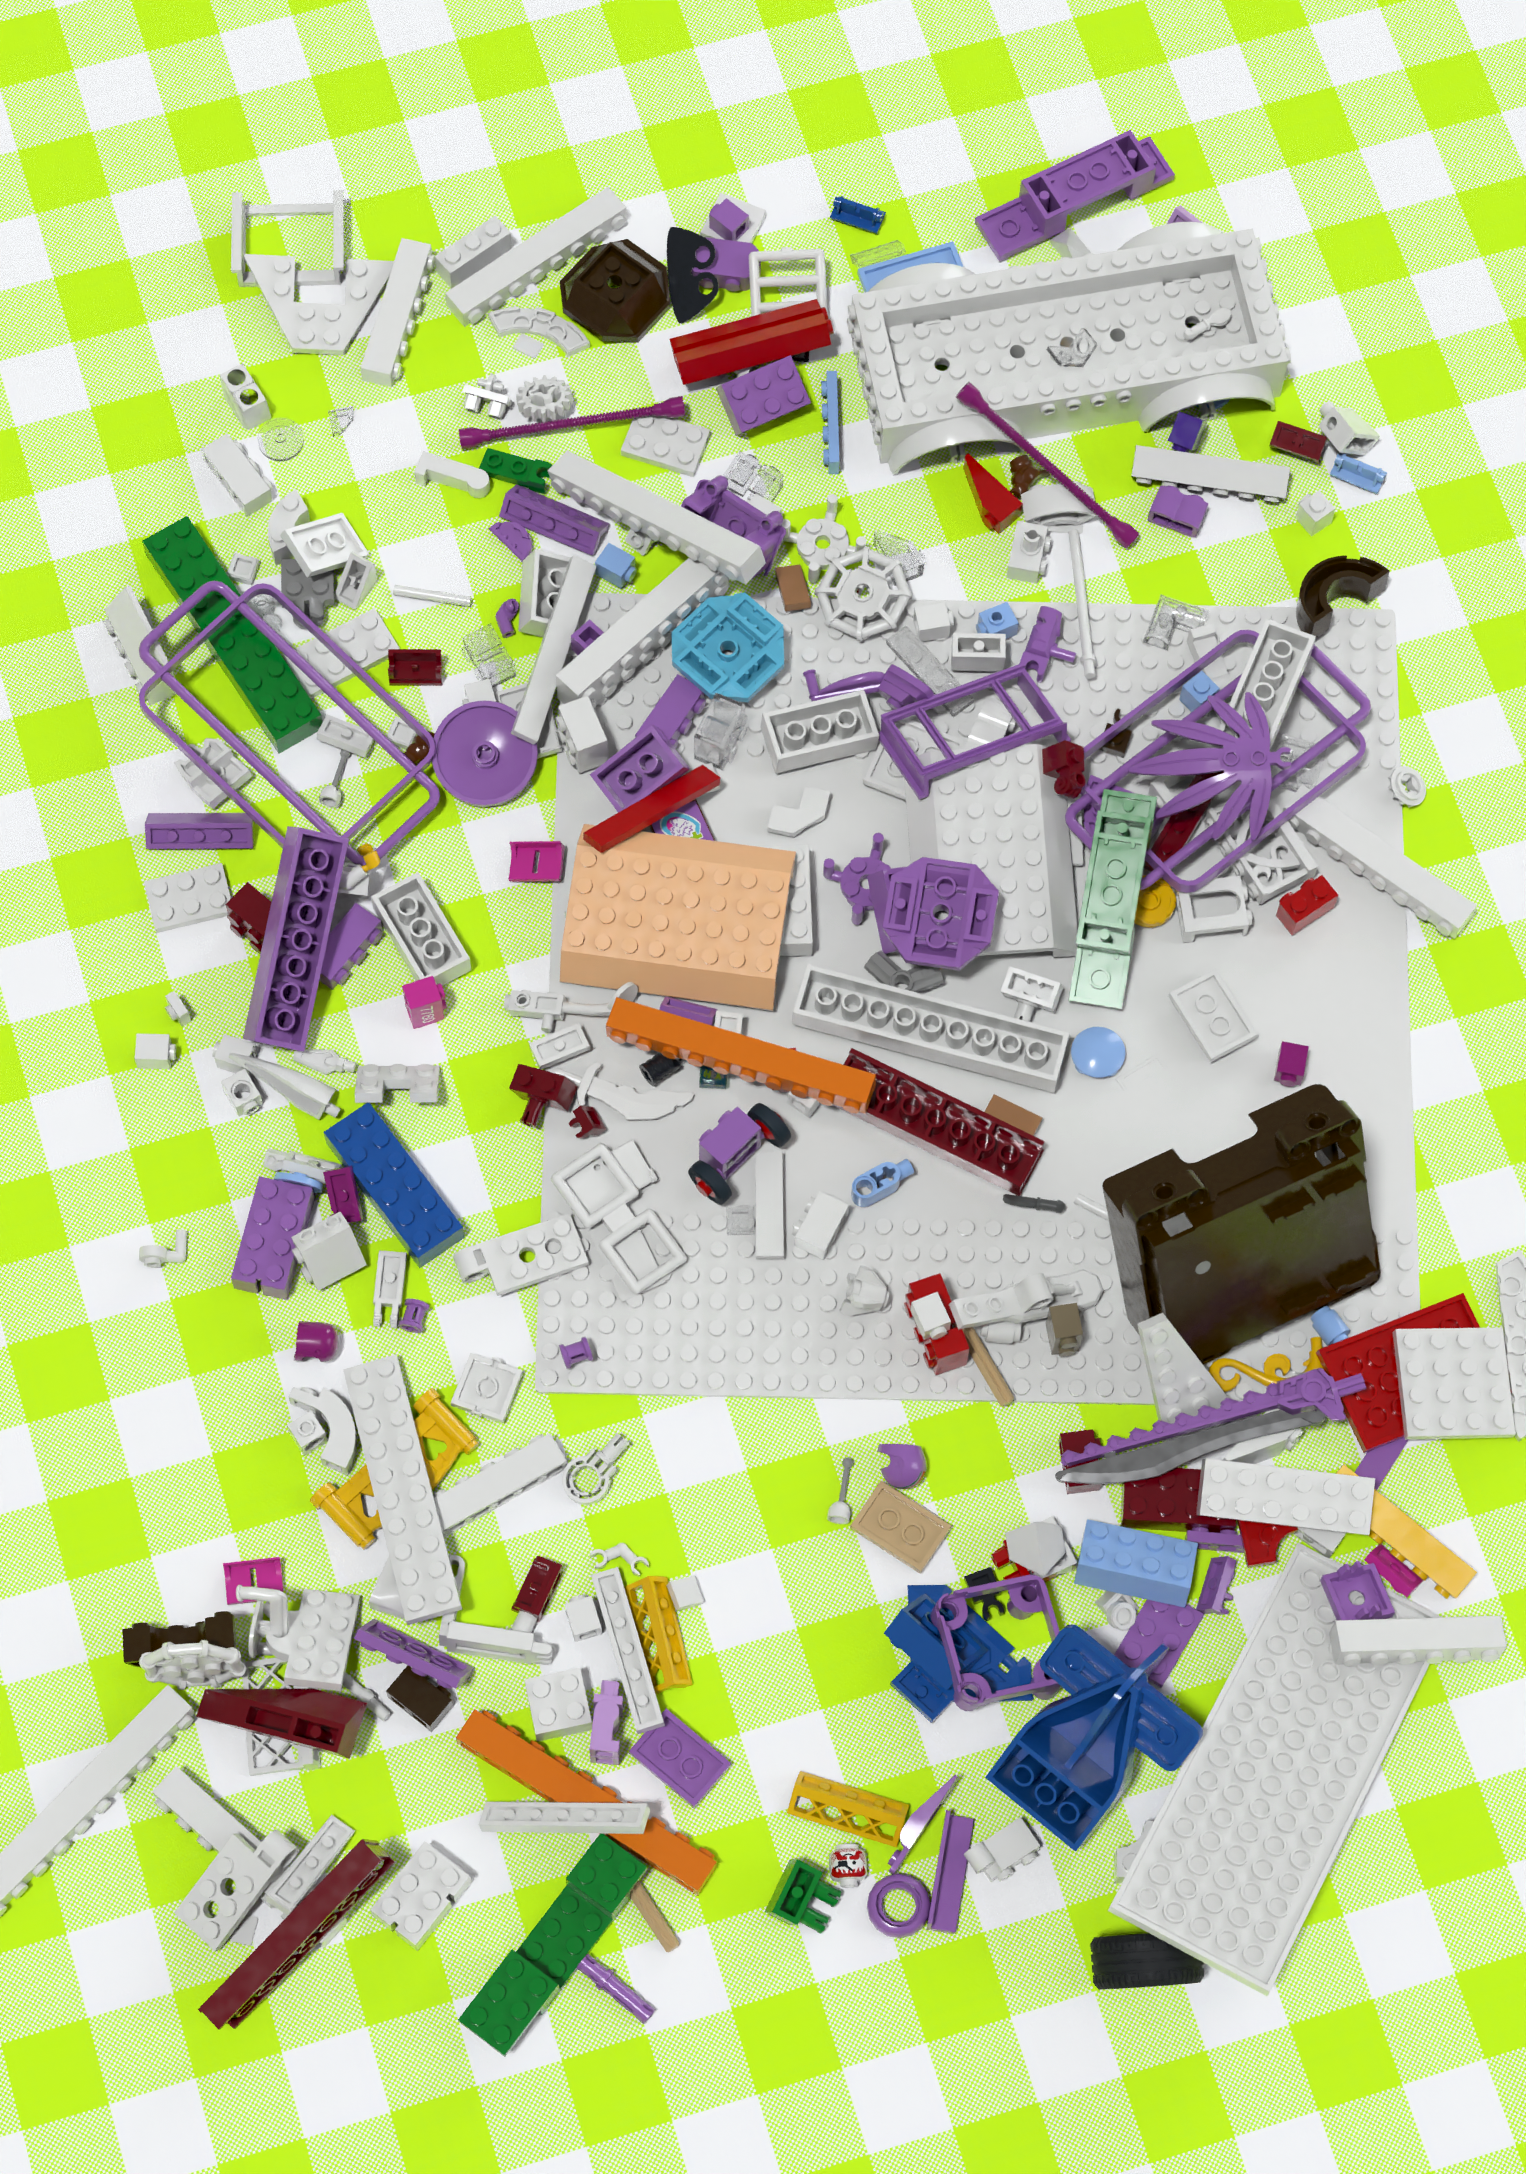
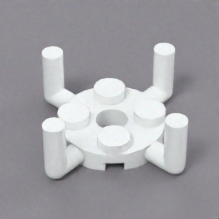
M830 494L827 497L825 518L808 520L799 534L790 532V521L783 519L782 526L786 530L783 541L797 544L798 554L803 559V562L809 566L808 580L811 583L818 581L821 570L828 569L831 564L830 560L833 557L839 558L862 550L866 546V538L863 536L856 539V547L849 545L845 527L834 522L838 497L835 494ZM826 540L830 546L826 549H820L816 546V542Z

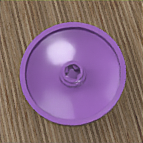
M494 701L470 702L453 710L438 726L433 738L435 752L432 764L439 782L454 798L469 805L490 807L512 800L527 787L536 769L538 750L537 743L533 745L511 734L518 713L516 710Z

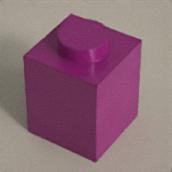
M1282 1041L1278 1053L1274 1081H1279L1280 1084L1289 1087L1300 1086L1304 1077L1309 1046Z

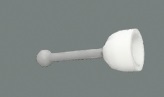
M343 749L340 751L341 759L332 785L324 787L319 796V802L330 808L338 807L341 801V791L337 788V784L346 758L350 756V752Z
M849 1457L844 1458L842 1461L844 1471L839 1501L829 1507L827 1520L836 1524H847L850 1520V1508L844 1502L849 1469L853 1466V1460Z

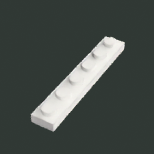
M616 1567L591 1575L636 1732L640 1734L663 1727L665 1724L619 1568Z
M485 1802L478 1825L482 1832L644 1834L650 1809L647 1803Z

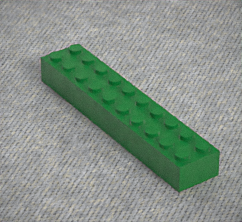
M188 516L142 540L147 558L179 606L200 586L209 581L222 582L239 597L241 596ZM213 591L195 605L186 616L199 634L224 612L231 603L219 592ZM239 611L204 642L278 754L318 732L323 723L321 713L275 645Z

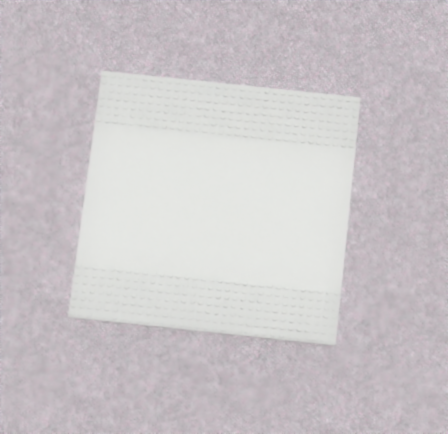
M587 593L580 614L579 628L590 619L605 632L647 594ZM750 596L783 624L784 669L748 703L710 699L704 694L706 704L701 713H695L691 719L692 724L685 735L681 734L677 739L676 751L690 769L699 767L702 764L712 763L716 775L721 777L720 790L703 794L696 798L715 841L749 846L809 844L812 956H779L773 1011L682 998L675 999L715 1008L717 1011L742 1013L741 1034L785 1048H796V1051L842 1065L845 1063L849 1051L853 1048L983 1112L995 1094L1043 1117L1034 1136L1045 1141L1044 1152L1021 1196L1036 1199L1040 1197V1199L1054 1201L1061 1200L1066 1208L1063 1212L1056 1213L1047 1210L1037 1211L1036 1208L1004 1203L1003 1195L1015 1194L833 1105L827 1106L820 1103L810 1118H808L787 1103L788 1092L772 1090L764 1083L757 1081L746 1082L739 1076L730 1073L726 1075L725 1088L701 1086L702 1067L693 1066L687 1060L680 1062L681 1067L670 1073L662 1080L657 1081L652 1086L642 1075L639 1065L652 1059L659 1052L654 1050L643 1051L634 1044L627 1042L620 1044L612 1041L610 1037H607L606 1023L609 1016L564 1013L563 1020H553L552 1031L547 1032V1036L579 1023L590 1045V1050L546 1068V1071L556 1073L559 1068L583 1077L587 1068L599 1062L601 1068L595 1074V1077L614 1083L616 1087L620 1085L633 1087L640 1094L647 1093L649 1090L690 1091L693 1093V1098L683 1107L677 1106L674 1108V1112L657 1119L626 1120L623 1115L605 1103L586 1096L585 1106L594 1107L607 1130L599 1136L589 1135L584 1139L575 1136L582 1129L580 1124L577 1127H570L569 1122L576 1118L573 1111L579 1107L577 1090L568 1112L545 1106L541 1222L570 1213L589 1264L586 1267L538 1282L536 1392L543 1394L998 1402L970 1353L967 1365L936 1376L933 1368L928 1369L923 1353L926 1352L923 1342L918 1343L915 1337L914 1327H916L914 1318L908 1317L904 1307V1303L907 1302L905 1294L908 1293L909 1283L941 1273L952 1302L955 1299L1001 1291L1008 1285L1020 1283L1023 1279L1033 1274L1044 1273L1045 1278L1084 1269L1098 1276L1103 1292L1094 1307L1079 1311L1083 1337L1079 1351H1075L1074 1355L1060 1357L1059 1354L1051 1355L1046 1329L1047 1318L1021 1323L1020 1341L1013 1342L1012 1344L985 1342V1336H980V1326L973 1327L1014 1396L1011 1403L1155 1405L1141 1339L1126 1315L1109 1221L1074 1203V1200L1079 1193L1106 1207L1102 1187L1105 1179L1172 1148L1184 1162L1195 1163L1254 1136L1257 1132L1256 1125L1248 1116L1249 1113L1314 1084L1325 1085L1338 1101L1344 1100L1362 1122L1366 1162H1364L1371 1223L1376 1235L1381 1271L1380 1278L1374 1285L1330 1305L1329 1308L1331 1310L1334 1309L1350 1329L1348 1337L1420 1310L1406 905L1397 903L1392 895L1385 890H1379L1374 887L1370 880L1362 874L1354 873L1342 860L1332 858L1327 853V850L1319 844L1315 845L1309 842L1305 835L1297 829L1294 831L1318 866L1313 879L1315 880L1323 875L1338 894L1335 907L1294 935H1291L1276 916L1279 900L1289 892L1294 894L1300 890L1301 885L1305 882L1304 880L1266 900L1261 905L1257 902L1256 898L1252 899L1248 894V900L1245 901L1246 909L1251 910L1252 925H1249L1246 935H1242L1241 929L1195 934L1194 941L1183 942L1176 905L1171 918L1163 925L1149 928L1134 924L1135 936L1122 1010L1069 1002L1076 956L1053 957L1052 951L977 956L960 971L940 968L943 984L919 992L1014 1018L1019 1003L1017 1000L1006 997L1001 993L1009 966L1061 983L1063 990L1055 1012L1037 1007V1009L1034 1008L1030 1019L1032 1023L1070 1032L1054 1093L792 1024L793 1010L807 964L878 982L864 968L873 954L880 950L882 951L874 909L865 910L860 924L855 925L852 923L853 906L847 902V899L841 892L840 882L826 879L823 876L825 859H833L834 870L843 872L852 859L870 856L873 835L881 833L884 836L880 860L889 865L891 869L907 867L911 864L906 800L863 784L864 776L876 750L775 773L761 731L762 714L812 702L809 699L810 695L803 672L811 669L816 670L815 676L820 691L836 681L854 675L873 671L886 673L890 665L893 664L928 685L934 695L999 672L951 670L953 633H977L976 624H978L980 612L1008 602L1019 623L1017 635L1006 639L1005 670L1020 663L1033 626L1036 625L1040 607H1051L1062 613L1060 636L1056 638L1055 643L1058 644L1057 647L1076 653L1074 663L1050 656L1048 667L1041 683H1038L1036 680L1038 674L1035 669L1030 668L1026 671L1063 722H1067V734L1071 742L1084 748L1105 731L1107 723L1114 725L1113 717L1117 709H1121L1119 718L1122 719L1195 663L1187 644L1190 629L1213 623L1218 645L1239 630H1252L1260 634L1266 618L1300 630L1296 619V607L1087 603L1093 655L1096 656V664L1094 665L1095 677L1087 679L1084 674V666L1080 662L1082 648L1076 603L910 599L894 630L888 629L863 638V641H857V638L833 627L828 628L824 624L825 617L818 598L810 597L811 608L785 611L781 597ZM829 598L835 612L840 607L838 599ZM890 599L884 611L888 615L892 611L897 599ZM945 602L947 612H952L954 627H950L949 637L918 642L913 620L914 607ZM1332 608L1333 614L1329 630L1318 636L1314 644L1367 695L1370 700L1371 709L1369 715L1355 726L1364 737L1366 743L1362 761L1356 768L1322 793L1320 797L1404 854L1402 805L1399 804L1398 798H1392L1394 792L1388 788L1391 783L1388 777L1393 773V770L1401 766L1395 612L1392 609ZM846 614L840 617L841 620L857 627V619ZM880 615L872 620L866 619L864 620V627L883 619ZM672 640L665 647L660 646L647 663H641L628 680L623 679L617 684L615 691L610 696H604L598 701L594 711L608 740V759L635 738V734L676 675L679 674L686 678L672 666ZM1240 642L1222 654L1232 681L1243 673L1254 644ZM571 644L562 669L578 656L571 650ZM725 650L722 653L725 655H730L734 652L731 650ZM1310 655L1302 675L1346 719L1350 718L1359 711V702ZM1018 677L1000 683L1031 727L1044 723L1017 685ZM1182 686L1132 723L1131 727L1128 728V730L1132 731V736L1124 758L1097 750L1084 760L1085 771L1082 774L1085 777L1086 784L1091 775L1104 780L1164 734L1166 731L1151 725L1153 720H1182L1191 713L1179 700ZM992 687L925 712L937 730L967 741L986 697L1002 701ZM1297 687L1270 752H1276L1282 747L1291 748L1290 754H1283L1280 756V759L1283 762L1292 763L1338 726ZM879 692L866 694L877 730L880 732L881 715L894 709L887 705V700ZM1232 696L1225 699L1224 702L1229 705ZM1212 709L1196 723L1219 729L1222 719ZM916 715L907 717L910 720L921 723ZM1016 723L1013 732L1008 731L1006 736L1022 730ZM1051 734L1026 744H1039L1049 747L1059 742ZM1345 734L1274 789L1271 795L1281 811H1283L1284 806L1302 784L1312 790L1358 753L1357 746ZM1177 736L1150 758L1186 749L1211 748V744ZM560 742L562 752L557 753L554 841H561L565 846L561 881H553L549 992L564 994L569 1003L605 1004L610 1002L617 990L560 982V961L566 920L564 912L567 911L576 848L583 824L598 825L618 812L590 776L598 767L579 773L576 765L571 766L566 755V751H568L566 742L563 744ZM1276 765L1270 766L1271 778L1283 769L1278 768ZM1129 773L1115 785L1135 794L1149 796L1151 780L1155 776ZM1191 775L1168 788L1174 797L1189 787L1195 775ZM1237 781L1216 795L1208 809L1228 801L1234 791L1241 785V781ZM804 786L831 791L825 819L808 826L794 837L767 832L773 804L799 809ZM1082 809V827L1085 829V826H1084V823H1083V822H1084V809ZM1207 811L1187 844L1206 830L1204 821ZM1171 816L1164 818L1162 824L1160 825L1159 829L1157 830L1156 834L1150 842V849L1154 845L1155 841L1157 840L1158 836L1160 835L1161 831L1163 830ZM1240 817L1236 819L1240 823L1242 822V819ZM1264 820V823H1263V826H1262V827H1264V826H1266V825L1268 824V823L1266 822V820ZM649 826L641 830L642 832L652 833ZM1250 827L1246 835V840L1250 838ZM1270 834L1248 852L1271 859L1270 850L1277 837L1275 834ZM1211 838L1171 871L1182 880H1195L1226 856L1219 849V841H1214ZM1084 843L1083 865L1072 866L1077 928L1091 850ZM1279 847L1276 849L1277 858L1280 859L1279 853L1286 854L1284 848ZM1230 865L1215 878L1233 877L1237 875L1235 874L1232 865ZM1146 869L1143 870V876L1150 873ZM1298 869L1282 870L1283 879L1298 872ZM1271 870L1268 880L1265 874L1261 873L1257 876L1260 882L1266 886L1273 885L1277 880L1275 870ZM1241 877L1242 885H1246L1245 881ZM868 879L860 881L862 888L869 889ZM1224 891L1190 895L1194 919L1229 915L1238 911L1235 894L1232 892ZM898 952L887 955L902 970L907 971L919 966L905 963ZM1216 968L1258 1035L1256 1039L1210 1063L1170 1000L1169 993ZM897 983L895 987L902 989L908 987L905 983ZM637 993L633 1002L659 1010L665 996ZM1091 1027H1104L1114 1031L1121 1038L1125 1046V1059L1114 1076L1095 1078L1079 1073L1076 1070L1071 1056V1048L1074 1039L1080 1032ZM1282 1041L1309 1046L1304 1077L1300 1086L1289 1087L1280 1084L1279 1081H1274L1278 1053ZM1158 1053L1168 1068L1164 1069L1160 1062L1155 1059L1121 1080L1127 1088L1124 1091L1116 1081V1078ZM762 1103L780 1115L791 1133L790 1140L784 1146L776 1147L763 1138L761 1139V1146L755 1151L782 1152L784 1259H756L755 1152L725 1180L732 1191V1196L722 1205H718L708 1197L703 1196L688 1174L690 1167L699 1161V1139L702 1134L708 1129L713 1130L719 1124L718 1120L728 1110L732 1112L737 1106L747 1114L755 1104ZM633 1140L649 1169L652 1168L657 1176L658 1181L639 1189L638 1196L628 1202V1205L635 1217L647 1209H652L685 1253L687 1260L663 1277L665 1283L621 1302L611 1281L616 1275L614 1267L603 1264L586 1227H584L552 1183L551 1177L600 1143L605 1144L609 1151H612ZM905 1159L909 1160L914 1173L902 1179L894 1193L868 1207H859L853 1202L851 1193L852 1183L855 1178L884 1162L897 1164ZM860 1187L857 1192L861 1195H868L871 1193V1190L867 1187ZM819 1190L849 1204L848 1215L824 1260L794 1246L795 1236L792 1235L798 1220L803 1221L807 1215V1212H804L809 1199L811 1197L816 1198ZM1184 1213L1162 1222L1170 1237L1193 1227ZM647 1222L640 1227L658 1267L673 1257L650 1224ZM550 1242L546 1245L545 1249L551 1254H556L561 1250V1246L556 1242ZM860 1265L871 1268L886 1285V1291L889 1292V1299L885 1308L881 1307L878 1312L873 1311L852 1316L840 1313V1308L844 1299H846V1291L849 1285L847 1282L848 1273L856 1275ZM1317 1310L1305 1313L1234 1346L1225 1355L1203 1365L1209 1370V1367L1217 1359L1229 1358L1240 1361L1264 1373V1362L1267 1357L1280 1353L1286 1355L1290 1360L1291 1368L1285 1376H1283L1280 1369L1275 1370V1374L1282 1378L1301 1374L1307 1368V1366H1303V1363L1309 1359V1352L1312 1351L1310 1339L1312 1337H1320L1312 1327L1313 1322L1310 1319ZM582 1337H586L593 1360L588 1361L586 1359L571 1364V1368L567 1369L559 1345L567 1346L581 1341ZM1322 1340V1348H1324V1347H1326L1327 1345H1326L1325 1342ZM1224 1367L1220 1370V1376L1224 1380H1231L1235 1373L1240 1375L1237 1386L1233 1390L1225 1392L1228 1398L1240 1402L1243 1401V1395L1249 1390L1260 1394L1266 1393L1267 1386L1257 1382L1233 1367Z

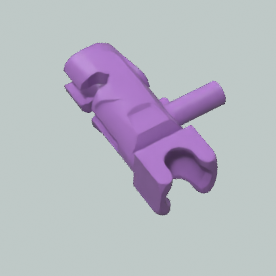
M1047 606L1040 607L1036 625L1033 626L1026 649L1019 663L1025 665V670L1032 668L1037 671L1036 680L1038 683H1041L1044 679L1050 656L1074 663L1076 657L1075 652L1057 647L1058 644L1055 642L1056 638L1060 636L1062 613Z

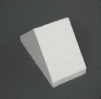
M353 551L350 552L334 598L356 610L377 581L375 563Z

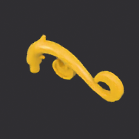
M1312 1337L1310 1339L1312 1351L1309 1352V1359L1303 1363V1366H1307V1368L1302 1373L1316 1368L1323 1369L1316 1354L1322 1348L1321 1337ZM1278 1353L1267 1357L1264 1362V1373L1240 1361L1229 1358L1217 1359L1209 1367L1208 1372L1224 1392H1229L1239 1383L1240 1375L1235 1373L1231 1380H1224L1220 1376V1370L1224 1367H1233L1264 1386H1269L1271 1383L1277 1384V1381L1286 1379L1277 1376L1275 1370L1280 1369L1283 1376H1285L1289 1372L1291 1365L1286 1355Z

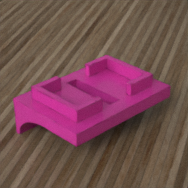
M561 841L509 843L511 846V864L508 880L510 882L561 881L565 846ZM540 852L537 873H534L536 853Z
M280 1557L223 1563L227 1605L257 1602V1600H243L239 1602L236 1597L238 1585L252 1587L250 1569H256L257 1587L276 1589L284 1593Z

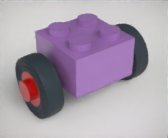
M762 1103L755 1104L747 1114L738 1106L732 1112L726 1111L718 1120L719 1124L713 1130L708 1129L699 1139V1161L690 1167L688 1174L698 1191L718 1205L724 1204L732 1196V1191L725 1180L761 1146V1139L765 1138L774 1146L782 1147L791 1138V1133L780 1115Z

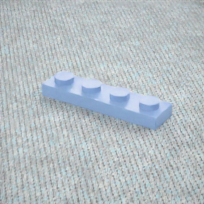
M827 371L826 381H821V396H826V404H822V419H827V426L822 428L823 442H828V449H823V465H828V474H839L837 371Z

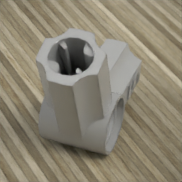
M881 950L873 954L864 966L878 982L894 987L897 983H905L908 986L905 990L917 993L943 984L940 968L921 965L907 971L902 970Z

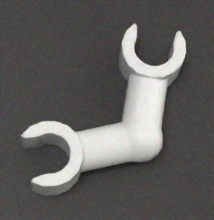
M619 1543L605 1551L596 1549L590 1553V1557L601 1555L604 1558L601 1563L595 1565V1569L604 1568L607 1561L619 1556L631 1566V1571L635 1576L640 1577V1573L634 1568L637 1563L641 1562L649 1568L648 1561L644 1557H637L625 1543Z

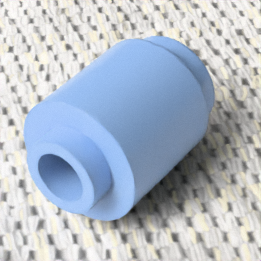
M1329 1306L1322 1307L1311 1316L1312 1327L1327 1346L1349 1338L1350 1329L1334 1309L1331 1310Z

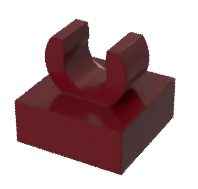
M580 1105L573 1111L576 1118L569 1122L570 1127H577L579 1124L582 1127L581 1131L575 1135L577 1138L584 1139L589 1135L599 1136L607 1130L594 1107Z

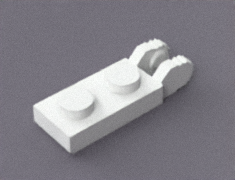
M379 1250L373 1299L375 1306L374 1327H380L382 1323V1306L392 1307L390 1315L391 1328L398 1327L399 1308L402 1307L407 1261L406 1252Z

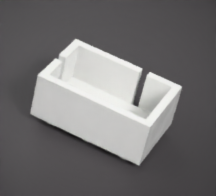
M424 1841L370 1909L371 1914L392 1932L395 1930L398 1937L418 1951L451 1910V1902L447 1899L449 1894L451 1900L456 1903L472 1883L471 1877Z

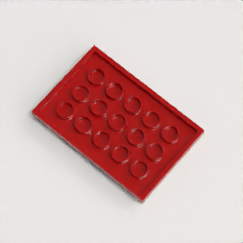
M1464 1293L1331 1344L1316 1352L1324 1371L1329 1376H1332L1334 1381L1360 1373L1363 1376L1366 1385L1365 1390L1340 1398L1344 1413L1363 1453L1404 1437L1393 1331L1395 1329L1480 1328Z

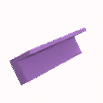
M148 813L145 821L146 849L253 848V820L246 813Z
M946 1810L926 1930L955 1935L967 1864L964 1853L969 1850L974 1819L950 1815L951 1811Z

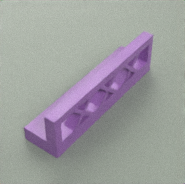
M517 484L505 493L499 517L511 522H517L523 527L590 555L596 553L600 537L608 530L610 524Z

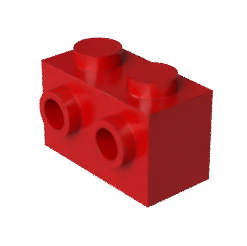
M1323 875L1315 880L1313 878L1308 879L1301 885L1300 890L1294 894L1289 892L1279 900L1276 916L1291 935H1294L1335 907L1338 894Z

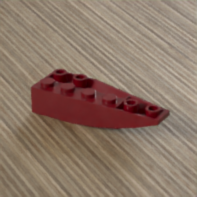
M205 1689L196 1717L350 1759L367 1703L317 1689Z

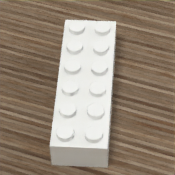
M1266 618L1229 705L1242 716L1250 729H1252L1245 711V693L1250 692L1257 699L1268 722L1271 750L1312 653L1316 636ZM1223 721L1221 722L1219 730L1235 738L1240 737ZM1211 745V748H1223L1222 746Z
M1205 1458L1202 1459L1196 1515L1369 1535L1375 1478Z

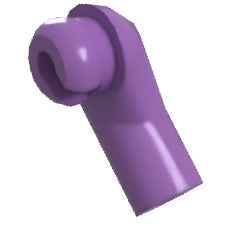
M512 598L505 601L495 615L503 638L511 637L515 633L511 621L519 609V603Z

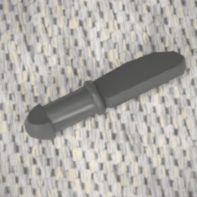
M1009 1194L1003 1195L1004 1203L1036 1208L1037 1211L1047 1210L1061 1213L1066 1208L1061 1200L1054 1201L1040 1199V1197L1036 1199Z

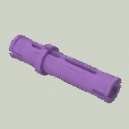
M589 1953L577 1966L578 1970L596 1984L595 1987L598 1990L602 1989L608 1993L615 2001L641 2021L642 2024H645L656 2009L642 2000L641 1997L614 1976V1971L611 1969L607 1970Z

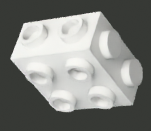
M341 1212L329 1216L325 1220L291 1237L296 1247L292 1249V1253L298 1264L303 1263L304 1265L300 1271L307 1283L312 1281L317 1290L329 1286L367 1265L352 1229Z

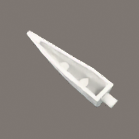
M230 1053L229 1058L263 1080L296 1108L318 1120L323 1112L334 1118L337 1117L341 1108L329 1102L336 1089L287 1067L250 1056Z

